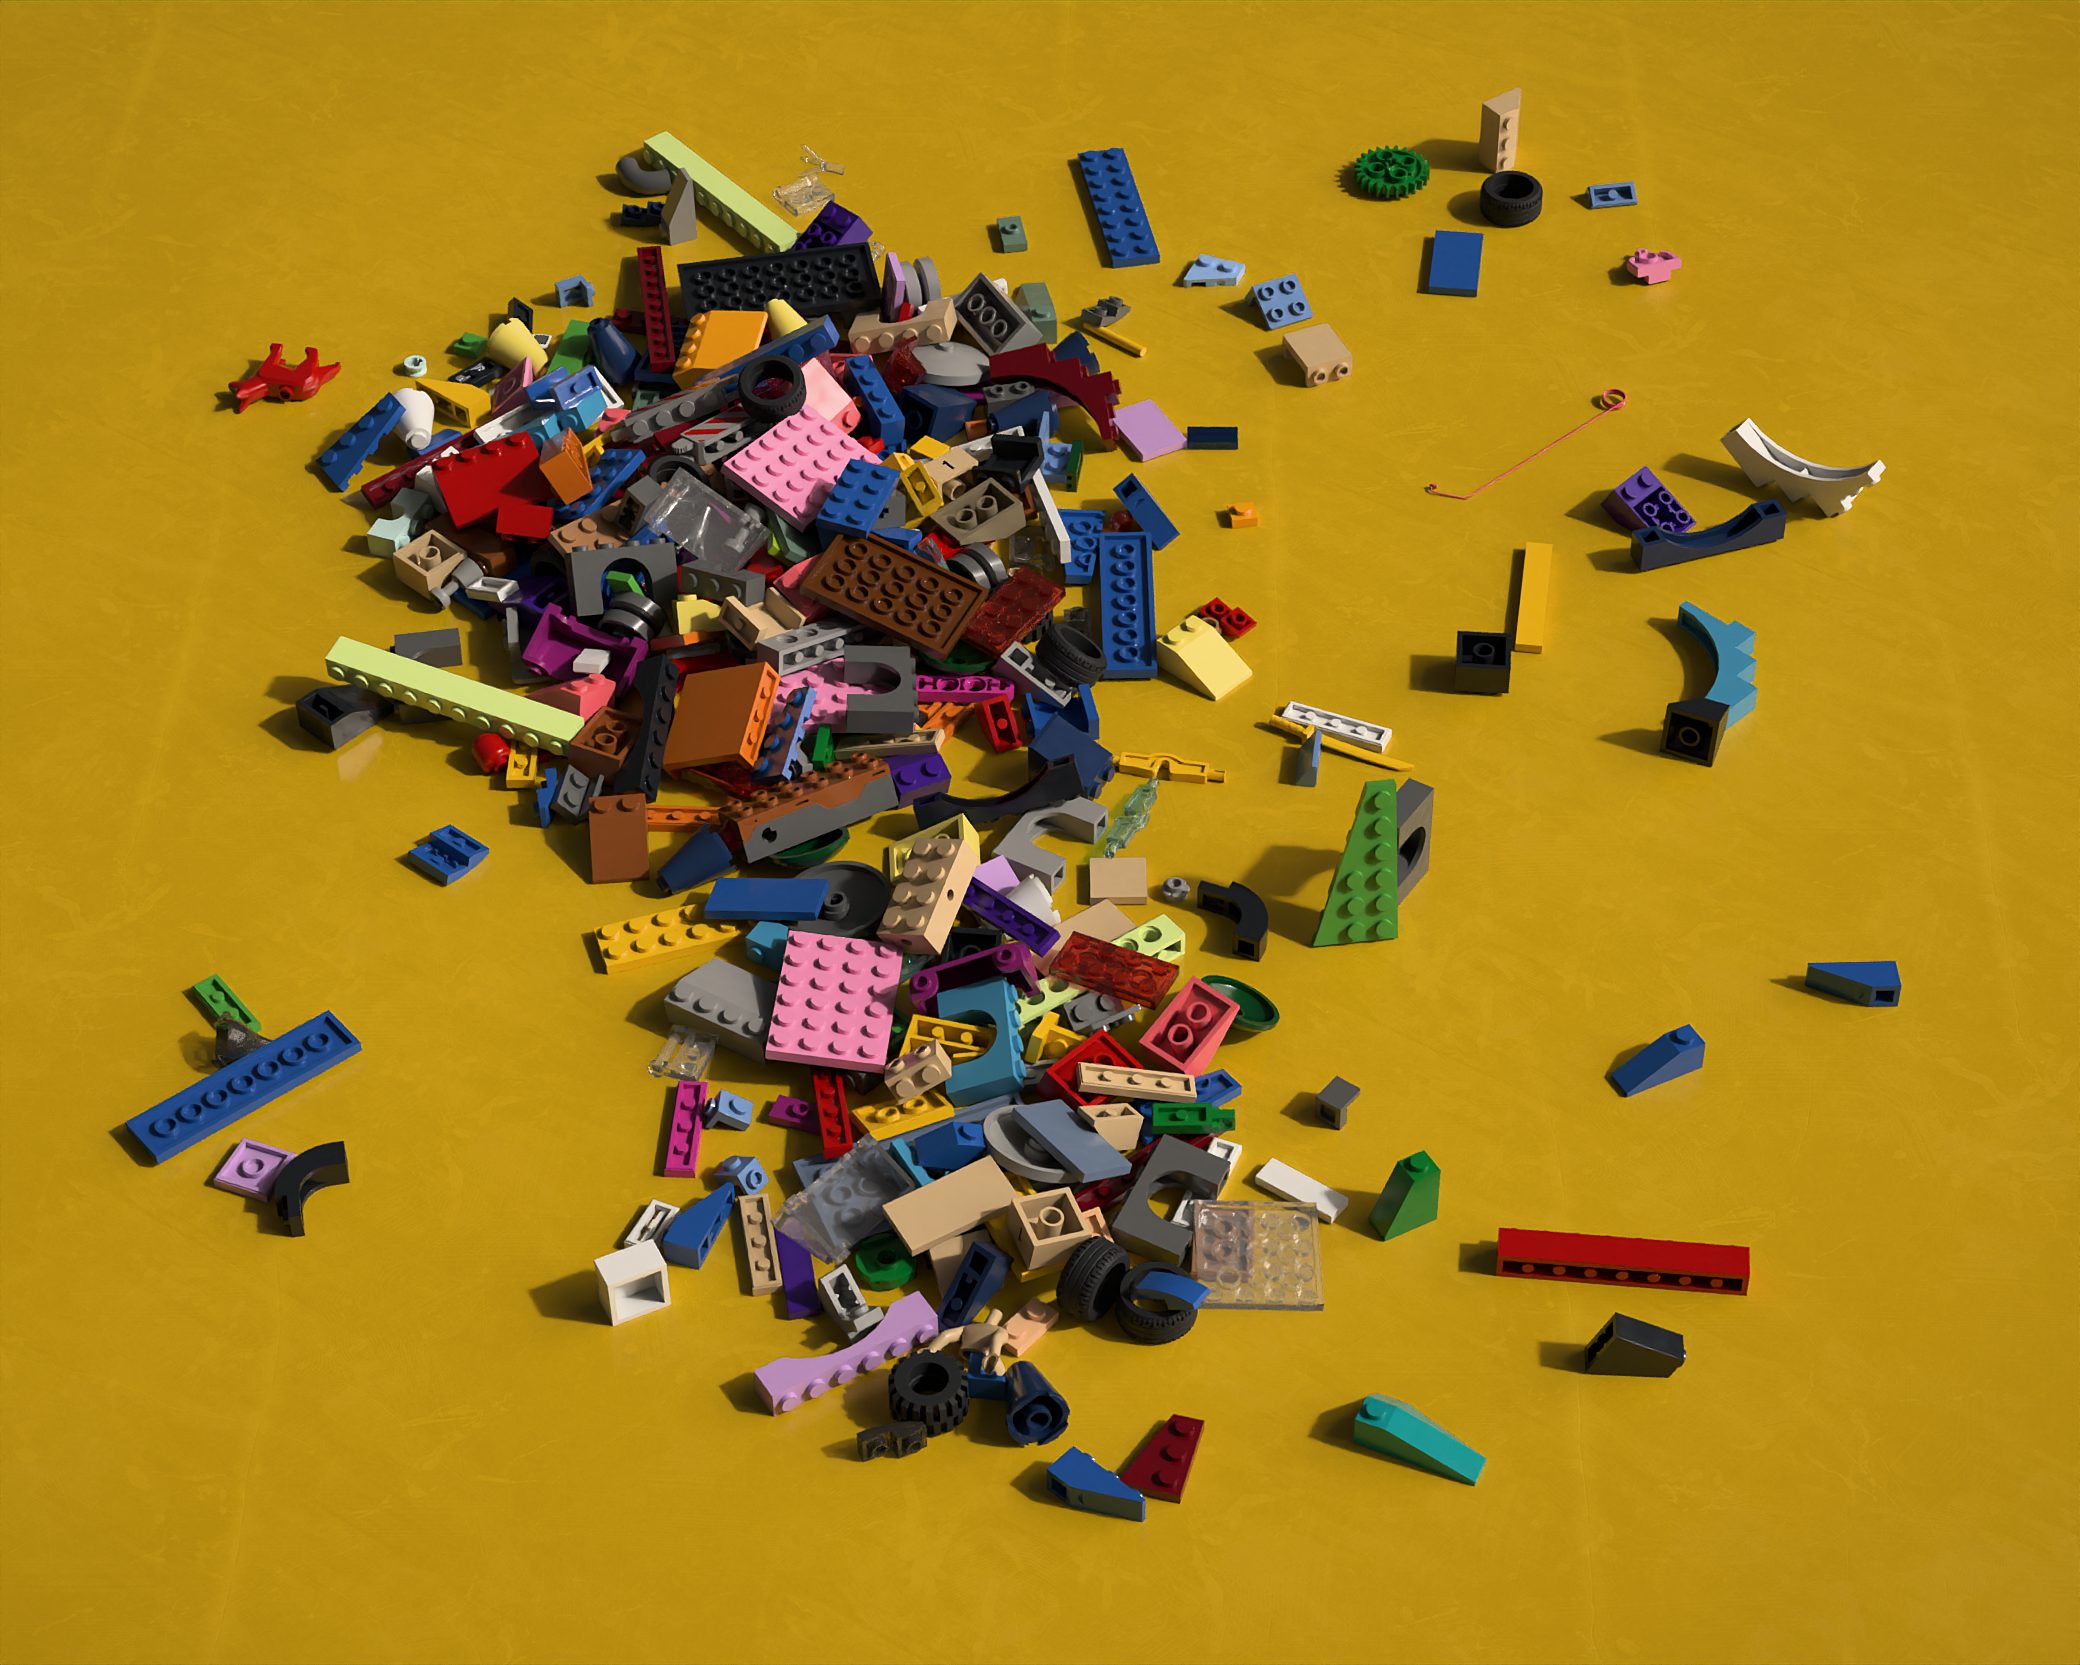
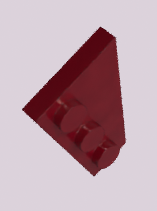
M1173 1414L1122 1475L1120 1481L1129 1488L1138 1490L1143 1496L1180 1504L1202 1438L1205 1421Z

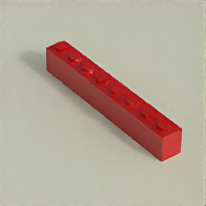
M1499 1228L1496 1276L1747 1296L1750 1278V1247L1551 1232L1546 1230Z

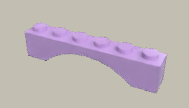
M916 1291L892 1303L885 1318L882 1319L879 1325L864 1339L849 1348L816 1358H779L755 1370V1391L774 1417L785 1411H790L797 1405L811 1398L818 1397L839 1384L847 1383L852 1378L868 1370H873L880 1364L894 1357H899L922 1343H928L938 1336V1315L919 1291Z

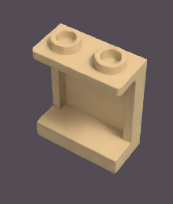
M1328 323L1283 335L1282 355L1286 360L1294 358L1305 372V384L1307 387L1352 375L1353 355Z
M774 587L767 588L764 601L749 607H745L734 596L726 597L717 618L751 651L757 650L758 641L803 627L805 617Z

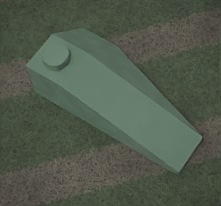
M1045 282L1021 284L1015 304L1043 335L1036 344L1045 342L1046 344H1057V318Z

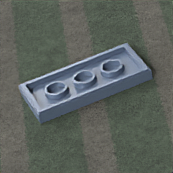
M1061 1099L1013 1108L1011 1117L1081 1183L1130 1173L1132 1164Z

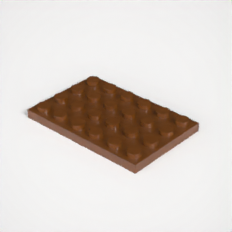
M839 533L801 584L799 593L944 662L987 599L989 589L872 533H869L867 539Z

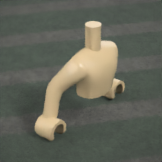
M992 1309L984 1323L964 1325L945 1330L927 1348H922L917 1353H923L925 1349H930V1352L936 1353L937 1350L941 1351L949 1343H961L958 1353L963 1360L969 1362L971 1353L984 1354L982 1366L986 1374L991 1375V1372L995 1370L998 1376H1003L1006 1369L999 1355L1001 1347L1007 1344L1009 1338L1007 1330L997 1326L1003 1315L1001 1311Z

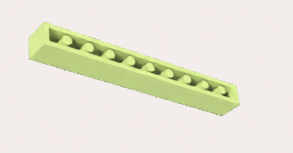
M667 131L643 141V156L648 164H651L657 170L667 169L670 180L673 183L679 168L684 167L692 178L694 199L765 254L789 251L802 235Z
M343 636L339 637L325 658L328 676L337 681L348 682L361 689H368L380 693L382 696L401 700L408 705H415L432 713L451 717L458 722H465L482 730L501 734L505 738H512L529 746L548 750L555 755L568 757L569 744L585 727L583 717Z

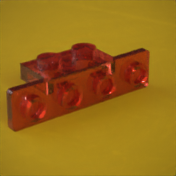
M916 335L908 339L902 338L894 345L895 349L887 359L888 363L885 369L880 373L888 390L893 391L895 389L899 395L901 394L902 387L920 385L927 372L922 362L912 353L919 340Z

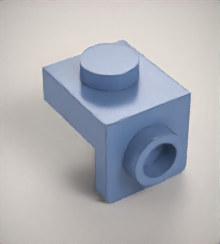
M582 275L555 283L556 300L561 308L580 301H584L588 307L593 306L592 296L595 295L594 288Z
M721 1089L715 1098H710L705 1105L703 1112L706 1115L705 1127L711 1129L719 1120L745 1131L751 1122L753 1102Z
M731 1156L724 1160L722 1167L714 1174L719 1185H724L727 1182L739 1185L745 1196L757 1194L769 1182L756 1157Z

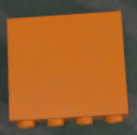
M767 662L688 674L668 735L662 768L674 780L679 779L682 768L734 760L746 770L753 769L759 755L781 679L779 674Z

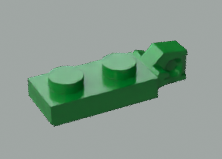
M1212 1103L1152 1104V1134H1202L1235 1130V1109L1212 1107Z

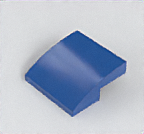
M450 824L431 832L428 843L408 852V861L448 885L476 867L489 854V848Z

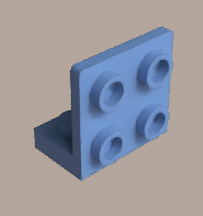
M1295 273L1254 285L1245 296L1248 306L1255 304L1259 306L1270 331L1313 317L1311 308Z
M1044 411L1042 420L1037 421L1036 433L1038 436H1034L1041 438L1045 460L1039 469L1045 482L1067 484L1066 471L1072 444L1049 443V412Z

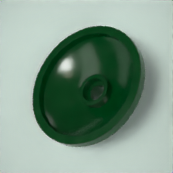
M963 636L959 638L944 662L918 650V657L926 666L945 676L978 675L991 669L998 662L999 655L997 649L991 644Z
M840 827L768 855V859L777 866L789 869H809L833 859L846 846L850 834L847 828Z
M1209 975L1201 979L1202 982L1239 1004L1240 1009L1229 1029L1243 1032H1264L1273 1029L1277 1025L1280 1015L1276 1006L1256 989L1238 980L1219 975Z

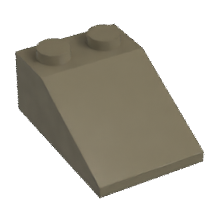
M992 477L929 515L930 520L959 545L1004 539L1026 526L1022 502Z

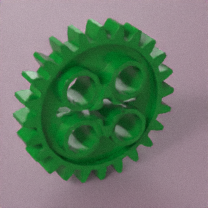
M1386 145L1383 150L1376 147V151L1368 149V154L1361 153V158H1357L1356 163H1354V179H1356L1357 185H1361L1362 190L1368 188L1369 194L1375 191L1377 196L1385 194L1386 198H1389L1390 194L1396 198L1399 197V194L1408 197V192L1416 194V189L1422 191L1423 186H1427V180L1430 177V164H1427V159H1422V154L1415 155V150L1407 152V147L1399 150L1398 146L1390 149Z

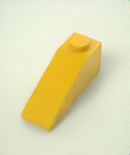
M424 378L415 380L417 391H423L429 395L434 409L469 428L474 427L492 414L490 395L471 384Z

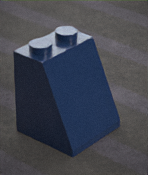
M927 383L902 387L898 407L905 418L903 439H906V442L913 446L926 435L941 443H945L965 429L964 422L972 421L977 402L946 385Z
M1053 714L1028 746L1029 781L1042 769L1047 761L1074 753L1084 783V793L1080 794V797L1090 801L1098 799L1104 785L1113 779L1115 773L1113 754L1062 717Z

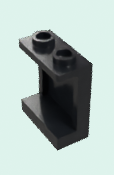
M994 433L990 439L993 450L992 454L984 466H973L971 468L974 488L992 477L1010 493L1022 494L1045 460L1041 438Z

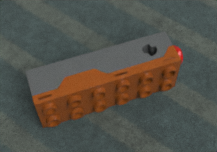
M864 751L856 752L850 755V759L842 762H830L825 765L824 769L819 771L804 772L800 775V778L793 781L778 782L774 788L767 791L757 790L752 792L750 797L746 799L731 800L725 804V807L717 809L721 823L718 835L730 853L751 863L897 806L899 803L889 765Z

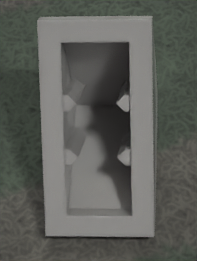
M846 1264L840 1265L818 1279L820 1308L843 1330L839 1320L849 1315V1311L852 1308L866 1302Z

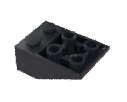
M353 684L316 688L295 702L300 727L333 750H337L394 712V705L374 691L361 689Z

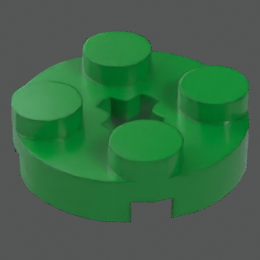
M884 1233L868 1238L862 1243L861 1250L856 1254L857 1273L865 1283L869 1284L873 1291L881 1292L885 1289L897 1288L916 1278L918 1254L912 1257L900 1239L894 1238V1234ZM887 1258L889 1261L893 1262L890 1264H882V1259Z

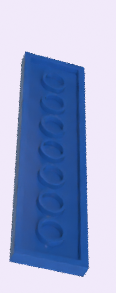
M1110 148L1108 150H1090L1078 153L1079 167L1113 269L1160 263V254L1124 149Z
M1151 532L1099 533L1102 647L1108 664L1103 672V679L1157 678Z
M327 1010L125 1122L127 1131L159 1165L362 1051L361 1042Z

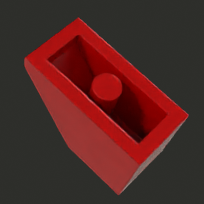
M1007 694L973 704L981 731L996 754L1023 746Z

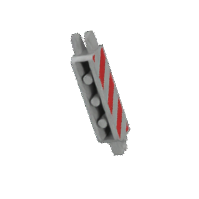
M738 373L721 380L720 377L713 378L626 414L625 418L620 420L621 426L610 432L613 441L617 442L627 438L629 442L637 443L652 437L655 432L691 421L728 406L729 402L739 398L738 389L727 394L724 387L736 383L739 378Z
M771 397V398H768V399H767V398H764V399H766V400H773V399H775V398ZM741 403L681 433L680 439L672 444V452L679 453L677 456L688 458L698 465H707L761 437L773 428V424L753 419L745 412Z

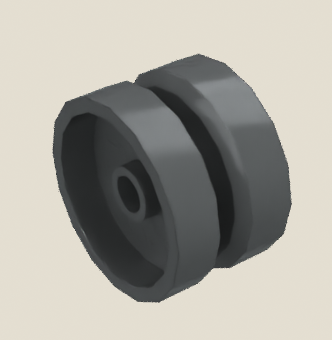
M974 542L942 564L943 568L989 590L994 588V584L997 582H1003V579H1007L1003 563L995 552L983 543Z
M620 590L614 594L609 603L608 610L602 615L597 628L599 631L621 640L623 637H627L630 643L634 636L645 640L649 650H651L650 641L656 639V636L660 634L665 625L666 616L661 608L649 598L632 591Z

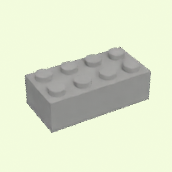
M982 272L976 276L953 302L957 319L989 356L1036 345L1043 337L1041 332L1000 286Z

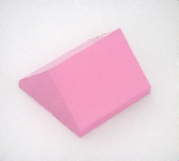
M528 356L495 385L491 414L493 417L497 418L529 402L524 387L533 383L534 380L531 358Z

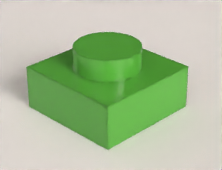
M465 332L454 345V353L477 359L487 347V338Z

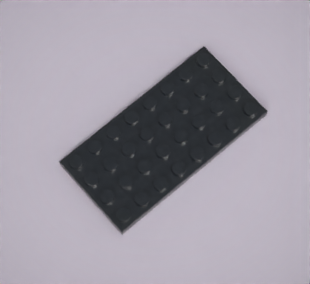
M869 242L677 264L688 326L692 317L698 313L704 314L711 310L764 311L766 309L765 305L773 299L784 300L801 317L840 311L848 312L865 308L872 309L883 306V296Z

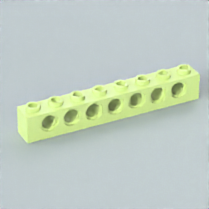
M1163 914L1039 980L1042 994L1027 998L1023 990L1017 992L1018 1001L1015 1002V1009L1021 1021V1026L1017 1027L1022 1042L1031 1037L1048 1011L1059 1014L1058 1022L1065 1018L1059 1006L1114 983L1116 990H1119L1185 954V933ZM992 1024L977 1025L978 1027L997 1030V1026Z

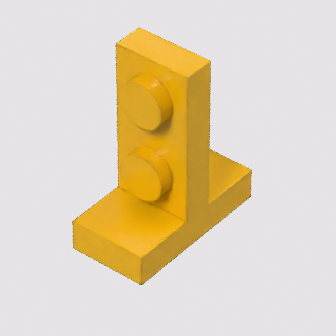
M1048 1011L1031 1035L1025 1060L1036 1064L1042 1054L1060 1060L1086 1041L1088 1037L1057 1026L1060 1015Z

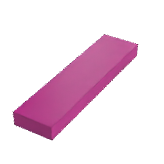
M678 1081L664 1168L665 1177L695 1178L704 1122L703 1112L708 1095V1082Z

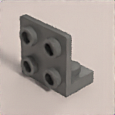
M1114 983L1059 1006L1069 1030L1088 1038L1102 1028L1108 1031L1136 1019L1134 1013L1142 1010L1140 1004L1125 1010Z

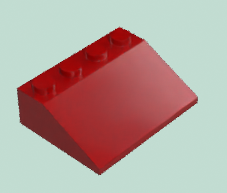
M528 431L515 433L511 436L490 441L487 444L429 462L435 486L457 530L498 517L499 501L534 505L555 498L550 489L551 483L539 468L540 456Z

